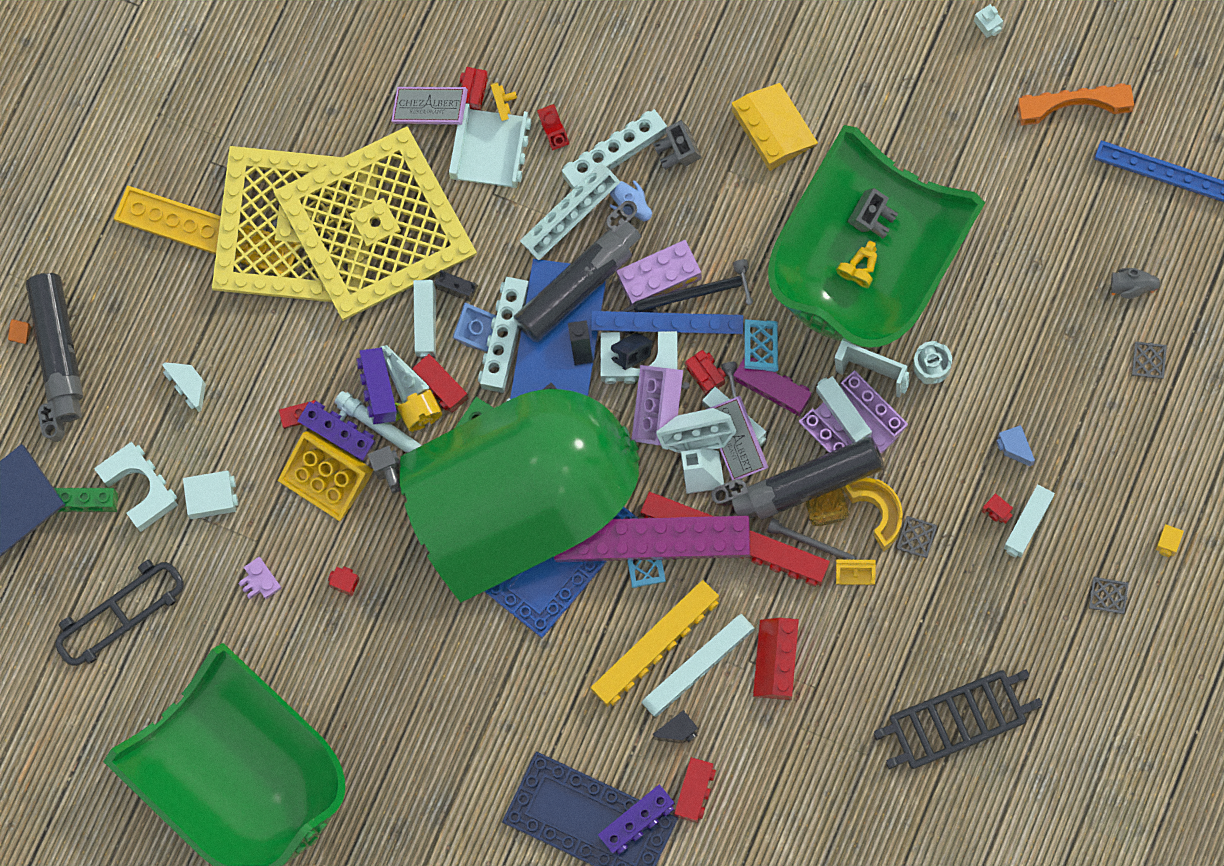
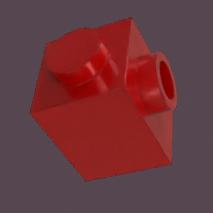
M336 566L335 571L332 570L328 577L329 585L332 589L349 596H353L360 580L358 575L353 573L352 569L345 566L342 568Z

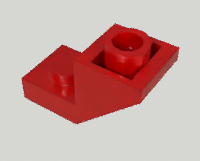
M552 104L537 110L552 151L569 145L566 131L560 121L555 105Z

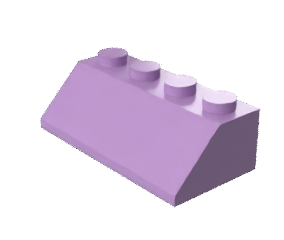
M640 365L632 440L640 443L661 445L656 433L669 421L678 416L683 370Z

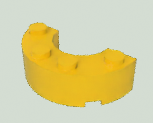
M867 477L842 487L852 504L859 501H867L879 509L882 521L874 530L873 536L882 550H887L897 539L902 524L903 512L897 494L883 481Z

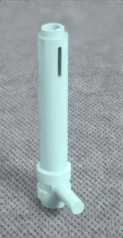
M342 391L336 397L334 403L341 410L339 415L342 416L340 418L342 421L347 415L352 418L355 417L406 453L422 446L389 422L373 425L372 418H368L367 407L359 399H354L353 395L349 392L345 393Z

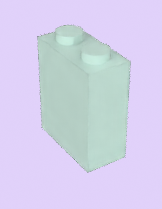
M229 471L183 478L187 514L190 519L236 512L238 497L233 491V487H236V481Z

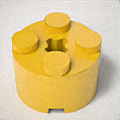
M427 390L420 395L413 393L406 398L407 402L397 406V410L410 432L426 428L425 424L429 422L433 424L442 416L441 409L431 390Z

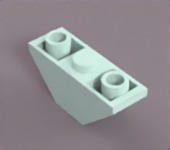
M166 362L162 364L165 369L164 375L169 381L174 380L176 383L174 387L180 395L185 394L188 398L185 401L191 409L196 408L200 412L203 406L206 384L193 366Z

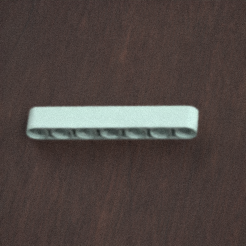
M742 614L738 615L645 697L642 704L654 717L660 715L754 631V626Z

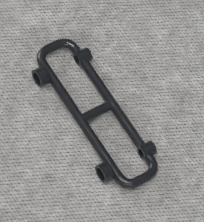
M150 559L146 560L138 566V570L142 574L81 619L76 622L71 616L63 619L58 624L63 632L57 636L55 641V647L62 659L71 666H78L84 662L91 664L97 660L96 654L159 608L165 604L167 607L174 605L177 602L175 597L182 592L184 587L183 578L177 569L168 562H160L154 565ZM161 570H167L176 581V587L165 593L159 600L129 621L116 602ZM110 607L123 626L92 648L84 651L78 658H72L64 648L63 641Z

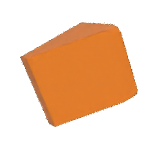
M11 319L8 340L27 344L32 328L31 325Z

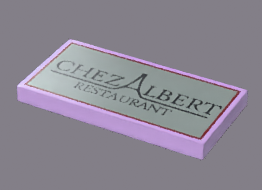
M397 87L392 122L394 124L462 125L468 89L466 87Z
M738 396L711 407L730 415L736 429L735 435L732 436L725 447L720 448L732 481L769 468L741 397Z

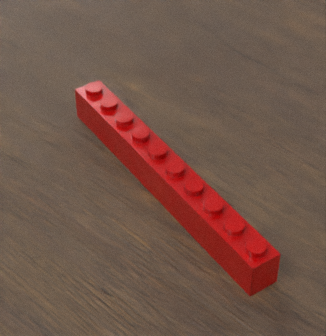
M650 491L640 512L643 518L715 517ZM750 530V557L746 558L751 559L752 563L762 566V564L770 566L769 569L780 573V571L788 573L787 576L795 580L801 578L806 580V584L813 587L822 585L830 565L829 560Z

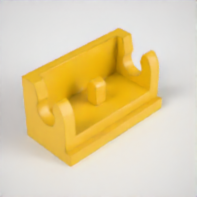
M836 559V585H875L876 560Z

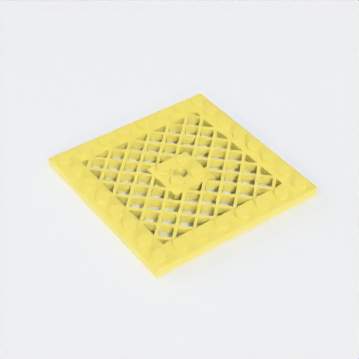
M408 126L274 190L275 197L342 321L413 287L414 280H427L439 274L440 270L445 271L477 255L475 248ZM388 158L386 164L380 163L381 161ZM392 158L401 161L399 168L390 166ZM404 162L407 165L409 171L402 169ZM371 166L370 172L363 171ZM375 166L384 169L382 176L373 174ZM388 170L397 173L395 180L386 178ZM359 174L368 177L366 184L356 182ZM400 174L410 176L408 184L398 181ZM354 175L353 180L346 179V178H348V177ZM371 178L380 181L378 188L369 186ZM413 178L418 187L411 185ZM338 182L336 189L329 187ZM342 182L351 185L349 192L339 190ZM384 182L393 184L391 192L382 190ZM354 186L364 189L362 196L352 194ZM396 186L406 188L404 196L394 193ZM367 190L376 193L374 200L365 198ZM409 190L419 192L416 200L407 197ZM321 191L319 197L313 195V194H315V193ZM325 191L334 193L332 201L323 198ZM338 194L347 197L345 205L335 202ZM380 194L389 196L387 204L384 198L378 200ZM421 194L424 196L427 203L419 201ZM350 198L360 201L358 208L348 206ZM392 198L402 200L400 208L390 205ZM308 199L318 201L315 209L306 206ZM363 202L369 204V205H367V206L361 208ZM405 202L415 204L412 212L403 209ZM321 203L330 205L328 213L319 210ZM417 206L427 208L425 216L415 213ZM333 207L343 209L341 216L331 214ZM430 209L436 219L428 217ZM346 210L353 212L350 214L351 220L344 218ZM306 211L313 213L311 220L308 217ZM391 211L398 212L396 219L393 217ZM401 214L410 216L408 224L399 221ZM317 215L326 217L324 225L315 222ZM413 218L423 220L421 228L411 225ZM329 219L339 221L337 228L327 226ZM378 219L381 223L378 227H372L370 221ZM426 221L436 224L434 231L424 229ZM342 222L351 225L349 232L340 230ZM399 226L406 228L404 236L397 234L401 232ZM439 226L441 227L444 235L437 233ZM314 227L322 229L320 237ZM355 227L360 236L352 234ZM325 230L335 233L332 241L323 238ZM409 230L419 232L417 240L407 237ZM422 233L432 236L430 244L420 241ZM338 234L347 237L345 245L336 242ZM435 237L445 240L443 247L433 245ZM351 238L360 241L358 248L348 246ZM389 238L387 244L381 242V241H383V240ZM393 238L402 240L400 248L391 245ZM363 242L367 248L372 246L371 252L361 250ZM405 242L415 244L413 252L403 249ZM323 243L331 245L329 252H327ZM418 245L428 248L426 256L416 253ZM334 246L343 249L341 257L332 254ZM376 246L385 248L383 256L374 254ZM431 249L438 251L429 256ZM347 250L356 253L354 261L344 258ZM389 250L398 252L396 260L387 258ZM359 254L369 257L367 264L357 262ZM401 254L411 256L409 264L399 261ZM414 257L421 259L420 261L412 264ZM372 258L381 260L379 268L370 266ZM332 259L339 261L337 269ZM385 262L394 264L392 272L383 270ZM342 263L352 265L350 273L340 270ZM355 266L365 269L363 276L353 274ZM397 266L404 267V269L396 272ZM368 270L377 273L375 280L366 278ZM381 274L387 276V277H385V278L379 280ZM340 275L348 277L346 285ZM351 278L361 281L358 289L349 286ZM364 282L371 284L362 289Z
M236 146L229 147L212 290L332 302L321 280L314 275V267L309 269L304 263L309 259L306 255L301 259L296 253L297 250L299 251L303 247L293 228H291L280 204L279 211L273 206L278 202L277 198L269 201L265 195L272 190L274 192L276 187L282 182L285 185L289 184L286 179L291 175L299 179L301 177L297 173L307 175L343 157ZM371 166L363 171L370 172ZM375 166L373 174L378 175L377 166ZM260 169L269 170V171L266 172L265 174H263ZM257 171L261 177L253 182L249 175ZM279 171L288 172V173H286L284 176H282ZM275 173L279 179L272 184L268 177ZM359 174L357 177L358 182L366 184L368 177ZM352 175V176H350V177H348V178H346V179L353 180L354 175ZM371 178L369 186L376 187L377 180ZM246 179L250 185L244 189ZM265 181L269 187L261 192L257 185ZM338 182L332 188L336 189ZM342 182L340 190L349 192L344 189V187L342 186L344 183ZM354 186L353 192L356 191V195L362 196L364 189ZM254 188L258 195L251 200L246 193ZM367 190L365 198L374 200L376 193ZM325 191L323 198L329 196L332 200V192ZM341 196L335 202L340 203L347 197ZM244 197L248 201V203L242 207V201ZM262 198L266 205L259 209L254 203ZM350 198L352 203L350 206L358 208L360 201ZM314 200L309 205L306 204V206L313 208L318 201ZM363 202L361 208H363V207H365V206H367V205H369V204ZM321 203L320 207L323 209L322 211L328 213L330 205L325 207V205ZM252 206L256 213L248 217L244 211ZM271 208L275 215L267 219L263 213ZM346 210L345 216L351 220L348 213L350 211ZM306 211L308 217L311 220L313 213ZM241 214H242V216H243L246 220H245L243 223L240 224V217H241ZM317 215V216H316V219H315V222H317V223H319V224H323V223L319 220V218H321L322 216ZM258 216L265 221L259 227L252 222ZM278 218L277 227L275 228L271 222ZM331 219V220L328 222V225H327V226L330 227V226L333 225L334 223H335L336 226H337V225H338V221H337V220H334V219ZM250 224L254 230L246 235L242 229ZM346 224L344 227L341 225L340 230L346 231L351 225ZM269 226L273 232L265 237L261 230ZM355 227L352 234L360 236ZM322 229L317 230L318 235L321 234ZM325 230V233L329 236L328 240L332 241L334 234L332 235L329 231ZM240 232L244 238L237 243L238 233ZM258 233L263 240L255 245L250 239ZM274 236L275 242L279 243L275 247L269 242ZM352 238L349 242L350 246L358 248L360 243L359 240ZM248 242L252 248L244 253L240 246ZM363 242L361 250L369 252V248ZM266 243L271 250L263 255L259 248ZM297 243L299 245L292 249L289 244ZM285 245L290 252L282 257L277 250ZM337 247L332 251V254L336 255L340 251L343 252V249ZM236 249L242 255L237 260H235ZM256 251L261 258L253 263L248 256ZM346 251V258L354 261L356 253L350 251L348 254ZM274 253L279 260L272 265L267 258ZM293 254L298 262L290 267L285 260ZM359 254L357 262L367 264L368 256ZM245 259L250 266L242 271L238 264ZM332 259L337 269L339 262ZM264 261L269 268L261 273L256 266ZM283 263L288 269L280 275L275 268ZM348 264V273H350L352 267L350 264ZM302 265L306 272L299 277L294 270ZM355 266L353 274L363 276L365 269ZM254 269L257 274H248V272ZM273 271L276 276H268L267 274ZM291 273L295 278H288L286 275ZM310 275L314 280H308L304 278ZM342 276V280L347 282L348 277ZM351 278L349 286L358 289L361 281Z

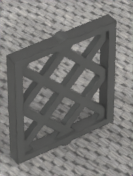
M1135 342L1132 376L1164 379L1167 345L1153 344L1152 342ZM1144 345L1148 346V348L1143 351L1139 346ZM1153 347H1161L1162 349L1156 352ZM1137 349H1138V350L1141 352V354H1139V355L1136 357ZM1149 350L1155 354L1151 358L1145 354ZM1164 351L1162 359L1159 354ZM1142 355L1147 359L1143 364L1138 360ZM1155 357L1161 361L1157 365L1151 361ZM1136 362L1140 365L1137 369H1135ZM1147 363L1153 366L1149 371L1144 367ZM1160 365H1162V372L1158 369ZM1142 368L1146 373L1140 374L1137 371ZM1156 370L1160 375H1151L1150 373Z
M906 516L896 549L908 552L911 555L914 554L927 558L937 525L922 519L919 520ZM913 520L919 524L913 527L910 521ZM908 523L910 529L905 531L906 525ZM926 524L932 528L926 531L923 525ZM921 527L923 533L917 535L914 529ZM912 531L915 537L908 539L906 533ZM933 531L930 539L927 533ZM904 535L906 541L901 543L902 537ZM925 535L928 541L921 543L919 537ZM917 539L919 545L913 548L911 541ZM908 543L911 549H904L902 546ZM929 543L928 549H927V552H926V550H925V548H924V545H926V544ZM921 547L924 553L920 554L915 552V550Z
M1093 577L1089 609L1124 614L1126 600L1128 599L1129 583ZM1100 581L1108 583L1103 586ZM1096 582H1097V583L1100 585V587H1101V588L1098 589L1097 591L1094 590V586H1095V583H1096ZM1113 583L1120 584L1121 586L1116 588ZM1111 584L1114 591L1109 594L1105 588ZM1123 587L1126 588L1124 596L1119 592ZM1103 590L1107 596L1101 599L1097 593ZM1117 592L1120 598L1114 601L1111 595ZM1094 595H1095V596L1097 597V599L1099 600V601H1098L1097 603H1095V604L1092 603V599H1093V596H1094ZM1109 597L1112 604L1107 607L1103 601ZM1121 600L1124 602L1122 609L1117 605ZM1101 603L1104 608L1096 606ZM1115 605V607H1116L1118 610H1114V609H1110V608Z

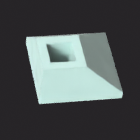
M707 449L681 451L686 494L712 491L724 484L719 451Z

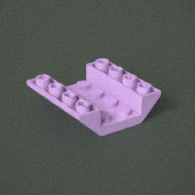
M854 370L841 382L840 387L872 431L871 437L882 454L895 442L908 426V423ZM824 402L816 410L811 409L799 420V423L829 453L852 444Z

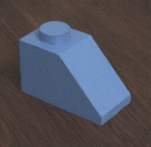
M1021 425L999 433L996 443L999 450H1003L1005 456L1028 466L1034 465L1035 459Z

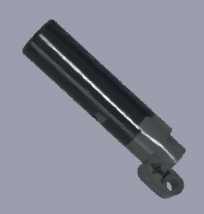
M40 273L31 276L25 283L47 403L39 407L38 416L42 435L54 442H59L65 435L63 422L75 421L82 417L79 401L84 396L61 276L56 273ZM55 428L54 434L51 435V431Z
M869 436L750 486L741 479H735L720 485L712 491V499L721 506L733 504L737 516H749V518L759 516L763 520L808 500L883 471L884 462L874 439ZM741 485L743 488H741V492L739 493L738 490L739 486ZM722 492H725V499L720 501L719 495Z

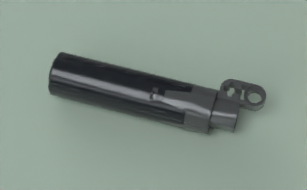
M625 201L615 209L605 221L604 225L607 231L514 315V321L532 341L539 342L632 257L629 249L642 237L636 228L629 223L637 213V206L633 201ZM623 207H630L632 209V214H625L623 211ZM620 216L621 219L618 223L611 226L610 223Z

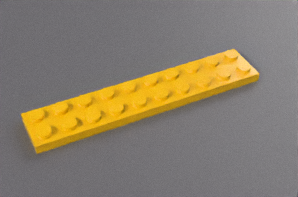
M127 185L114 216V221L216 255L221 216ZM247 225L242 230L248 235L254 229L252 226ZM261 230L265 237L271 234V232ZM240 232L238 233L237 243L244 238ZM257 233L250 240L256 245L263 239ZM275 236L269 240L274 247L279 244L275 242ZM248 242L240 246L244 253L252 248ZM266 243L259 248L263 255L271 250ZM291 243L289 245L294 249L299 244ZM285 245L277 250L282 257L290 252ZM237 249L235 260L242 256ZM256 251L248 256L253 263L261 258ZM273 253L267 260L273 265L279 258ZM292 254L285 261L291 267L294 265L296 258ZM245 259L242 262H240L249 265ZM264 261L256 266L264 271L269 268ZM282 263L275 269L281 275L288 268Z

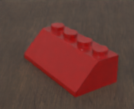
M779 617L760 620L753 697L792 701L799 619Z

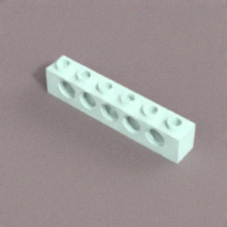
M655 109L651 112L647 111L641 115L639 120L631 121L622 131H616L605 142L601 141L596 144L590 152L586 151L576 161L567 163L562 169V176L573 190L600 163L612 170L667 134L665 130L667 125ZM643 127L649 128V131L642 132L640 131V129ZM627 137L634 139L632 142L625 141ZM612 147L619 149L614 153L609 151ZM597 157L603 159L600 163L594 162V159ZM582 167L588 169L585 173L578 171Z
M600 163L534 226L520 242L536 259L540 260L603 200L620 181L610 169Z
M506 277L505 282L501 283L500 293H502L501 300H497L495 310L498 312L496 318L493 317L491 324L493 333L492 336H488L487 346L489 349L488 353H484L482 361L484 369L480 371L478 382H480L482 389L500 393L505 391L520 329L514 321V315L526 305L529 282L526 280ZM510 296L517 297L514 302L507 301ZM505 314H512L509 320L503 319V316ZM502 331L508 332V335L504 338L498 336ZM497 349L504 350L501 355H495L494 352ZM493 367H498L499 371L497 373H491L490 369Z

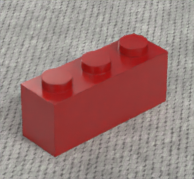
M430 354L412 368L429 386L428 390H431L433 396L440 400L438 404L445 411L449 410L453 413L469 399L467 392Z
M690 758L674 816L694 823H698L699 819H703L705 808L702 807L704 799L708 800L711 792L708 785L710 781H714L716 775L713 763Z

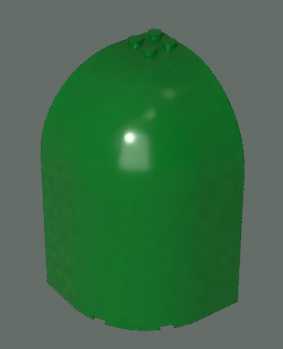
M847 125L842 127L779 234L769 260L768 280L771 291L776 299L813 331L834 340H843L862 347H880L899 339L919 319L986 202L976 192L946 187L930 181L926 184L918 180L919 176L908 170H899L893 166L895 162L882 153L857 127ZM875 188L887 196L889 199L885 205L898 213L892 223L879 215L877 221L889 228V232L883 239L871 230L861 232L847 223L865 190ZM872 241L876 244L877 250L875 253L877 254L874 271L869 273L873 281L868 288H864L852 280L842 278L836 269L840 263H850L861 247L865 248L867 243ZM864 257L856 265V269L867 268L868 258Z
M537 390L519 395L400 456L401 493L403 496L406 495L407 502L404 505L420 544H425L430 553L427 555L428 559L459 602L462 603L574 547L608 524L624 507L636 487L639 477L638 461L640 457L637 453L639 447L635 440L630 439L627 428L619 423L613 413L593 398L569 390Z
M224 643L211 649L191 682L181 693L184 697L177 705L172 703L161 714L163 718L156 725L152 722L139 733L113 747L103 761L197 854L212 866H284L316 843L320 834L325 830L341 806L345 796L344 772L329 744Z

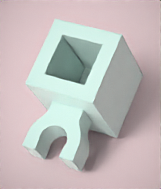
M990 4L975 14L974 22L986 38L991 35L996 36L1001 32L1003 20L998 15V11L994 6L992 7Z

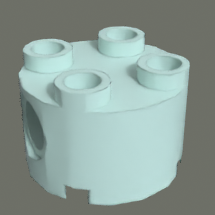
M936 341L925 342L919 346L914 356L913 369L915 375L924 384L942 382L950 374L952 355L944 344Z

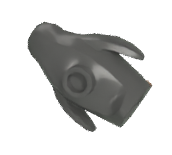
M1121 268L1118 270L1119 273L1112 272L1111 294H1120L1121 297L1126 299H1134L1148 291L1154 293L1160 287L1158 277L1136 268Z

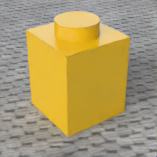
M1165 524L1156 550L1160 551L1159 554L1166 557L1175 556L1184 531Z

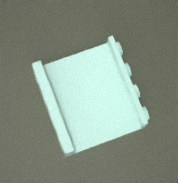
M465 104L462 125H457L449 169L450 179L517 188L518 182L522 180L520 167L521 164L524 165L525 163L523 150L528 145L526 133L531 128L532 119H529L528 112L524 111L523 116L508 114L509 119L501 121L499 113L472 110L469 104Z
M843 340L841 341L835 355L837 373L843 375L850 361L897 380V397L900 398L902 393H906L909 386V372H907L906 365Z

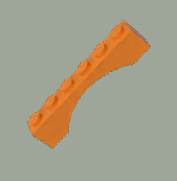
M1120 83L1114 87L1098 86L1096 89L1089 90L1088 88H1081L1072 92L1063 90L1056 94L1046 92L1039 96L1024 95L1018 98L1017 103L1020 126L1039 124L1052 112L1072 105L1096 106L1112 114L1130 113L1134 108L1131 84Z

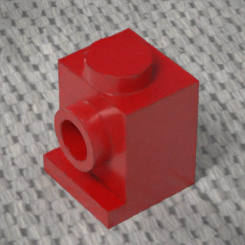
M996 493L982 508V513L988 512V516L995 522L999 521L1000 523L1004 522L1007 524L1013 517L1011 514L1013 507Z

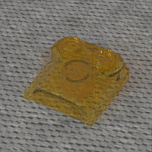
M842 487L805 502L809 521L814 526L841 522L849 516Z

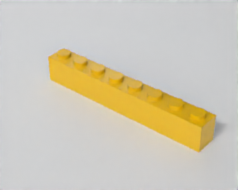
M702 580L590 687L591 691L607 707L611 704L614 706L621 699L620 695L624 691L629 692L635 686L634 682L639 677L642 679L649 672L648 668L652 664L657 665L663 659L662 655L667 650L670 652L677 645L676 641L680 637L685 638L691 632L690 628L695 623L698 625L705 618L704 614L708 610L713 611L719 605V595Z

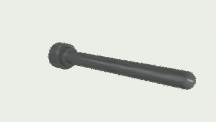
M772 518L767 532L770 534H783L843 560H856V557L852 554L782 526V523H779L780 521Z

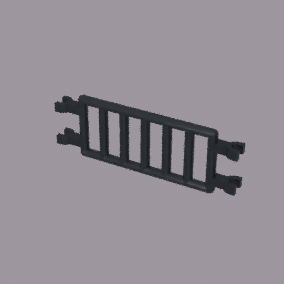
M1027 669L1010 677H1007L1004 670L997 671L890 715L891 725L875 730L873 733L876 741L895 733L904 754L886 760L888 769L890 770L908 762L911 769H916L1024 725L1027 721L1024 714L1040 709L1043 705L1040 698L1022 706L1018 702L1011 685L1029 679L1030 675ZM998 679L1001 680L1017 716V719L1008 723L1005 721L989 684ZM981 686L999 724L998 727L988 730L971 690ZM964 694L981 734L971 738L953 700L954 697ZM944 701L947 703L963 740L954 745L951 744L935 705ZM928 709L944 746V749L933 752L917 715V712ZM907 716H910L926 753V756L917 760L914 758L898 721Z

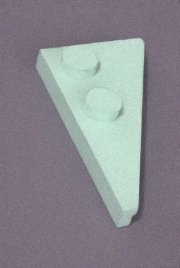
M387 345L379 347H382L386 366L402 403L407 402L406 398L413 393L420 395L429 389V386Z

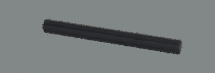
M741 276L731 277L637 300L634 302V307L636 311L659 307L740 287L743 285Z

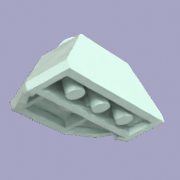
M711 408L678 415L660 428L656 434L662 449H670L681 453V451L713 450L725 447L732 436L735 435L736 429L730 415Z

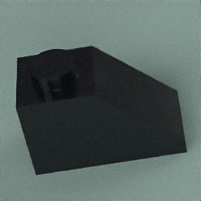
M587 320L568 323L574 365L593 363Z
M683 710L654 732L653 738L657 741L683 744L686 741L688 743L693 741L698 736L696 733L699 731L698 727Z

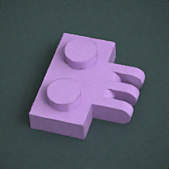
M260 556L244 567L249 575L238 583L240 587L248 583L242 589L244 593L251 589L253 590L247 594L249 599L260 592L265 599H268L282 589Z

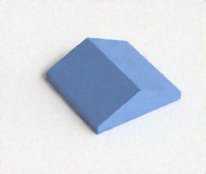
M465 302L452 338L467 347L487 352L489 348L487 340L489 335L492 336L493 329H491L493 317L496 318V315Z

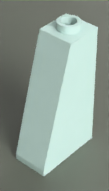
M414 280L415 353L420 359H423L428 354L436 357V289L433 280Z

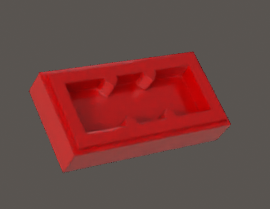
M308 402L279 409L284 429L301 425L298 419Z

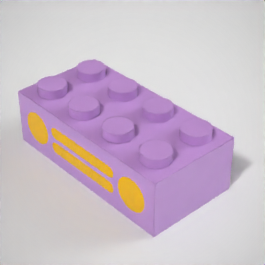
M686 240L616 271L617 278L631 306L637 300L674 292L702 279L701 270Z

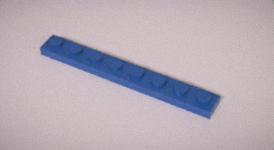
M1102 140L1100 141L1094 160L1224 202L1223 180Z
M591 311V330L743 334V315Z

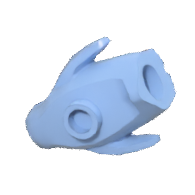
M620 181L610 192L613 200L618 206L625 201H633L637 206V213L634 217L641 221H648L652 217V211L645 201V194L641 186L636 181H633L636 187L634 189L627 183ZM612 204L609 205L613 210L618 208ZM623 207V211L625 214H632V209L630 207Z

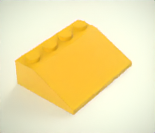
M781 83L751 92L732 102V112L769 171L818 145L817 140Z
M313 430L302 433L278 482L338 521H341L366 486L374 469Z

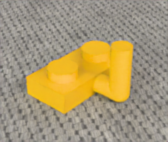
M498 82L490 84L501 121L509 119L508 114H511L508 103L504 104V102L517 99L516 92L505 94L503 86H499Z

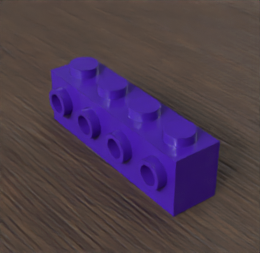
M382 347L359 350V358H356L357 369H361L362 373L360 374L361 386H365L363 396L364 401H368L369 404L367 406L368 418H372L373 425L395 422L397 411Z
M318 401L314 403L308 402L298 422L365 461L377 442L373 439L374 435L366 430L362 433L357 430L358 425L349 420L347 423L340 419L342 416L334 411H331V413L324 410L325 406Z
M659 784L601 831L598 836L613 854H621L628 848L626 844L631 840L635 842L644 835L642 831L647 827L651 829L658 824L659 821L657 819L663 814L665 817L674 810L673 806L675 803Z

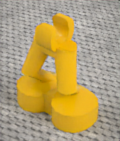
M869 241L865 248L861 247L850 263H840L836 269L837 273L846 280H852L861 287L868 288L873 281L869 273L874 271L877 254L875 253L877 250L876 244ZM864 257L868 258L867 268L856 269V265Z

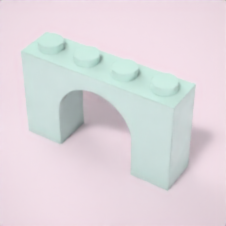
M677 331L658 332V354L655 361L649 366L678 369ZM601 332V381L606 384H615L617 381L634 384L635 381H639L640 369L630 367L624 370L611 359L614 356L619 359L618 354L611 351V345L621 340L620 332Z
M130 442L94 469L108 488L131 473H140L149 478V494L141 503L127 512L129 518L138 530L142 532L178 506L175 502L177 496L171 489L167 491L164 487L166 481L160 474L156 476L153 471L156 468L150 459L145 461L143 458L145 453L139 444L135 447Z

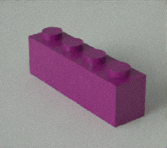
M750 357V362L758 361L757 359ZM744 358L733 375L735 382L799 417L811 399L812 393L809 392L810 389L802 384L798 386L788 376L783 375L782 377L773 371L744 368Z

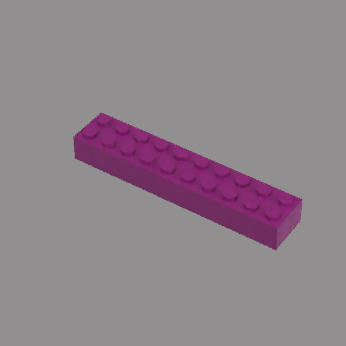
M749 516L612 519L588 539L554 556V560L556 562L750 557Z

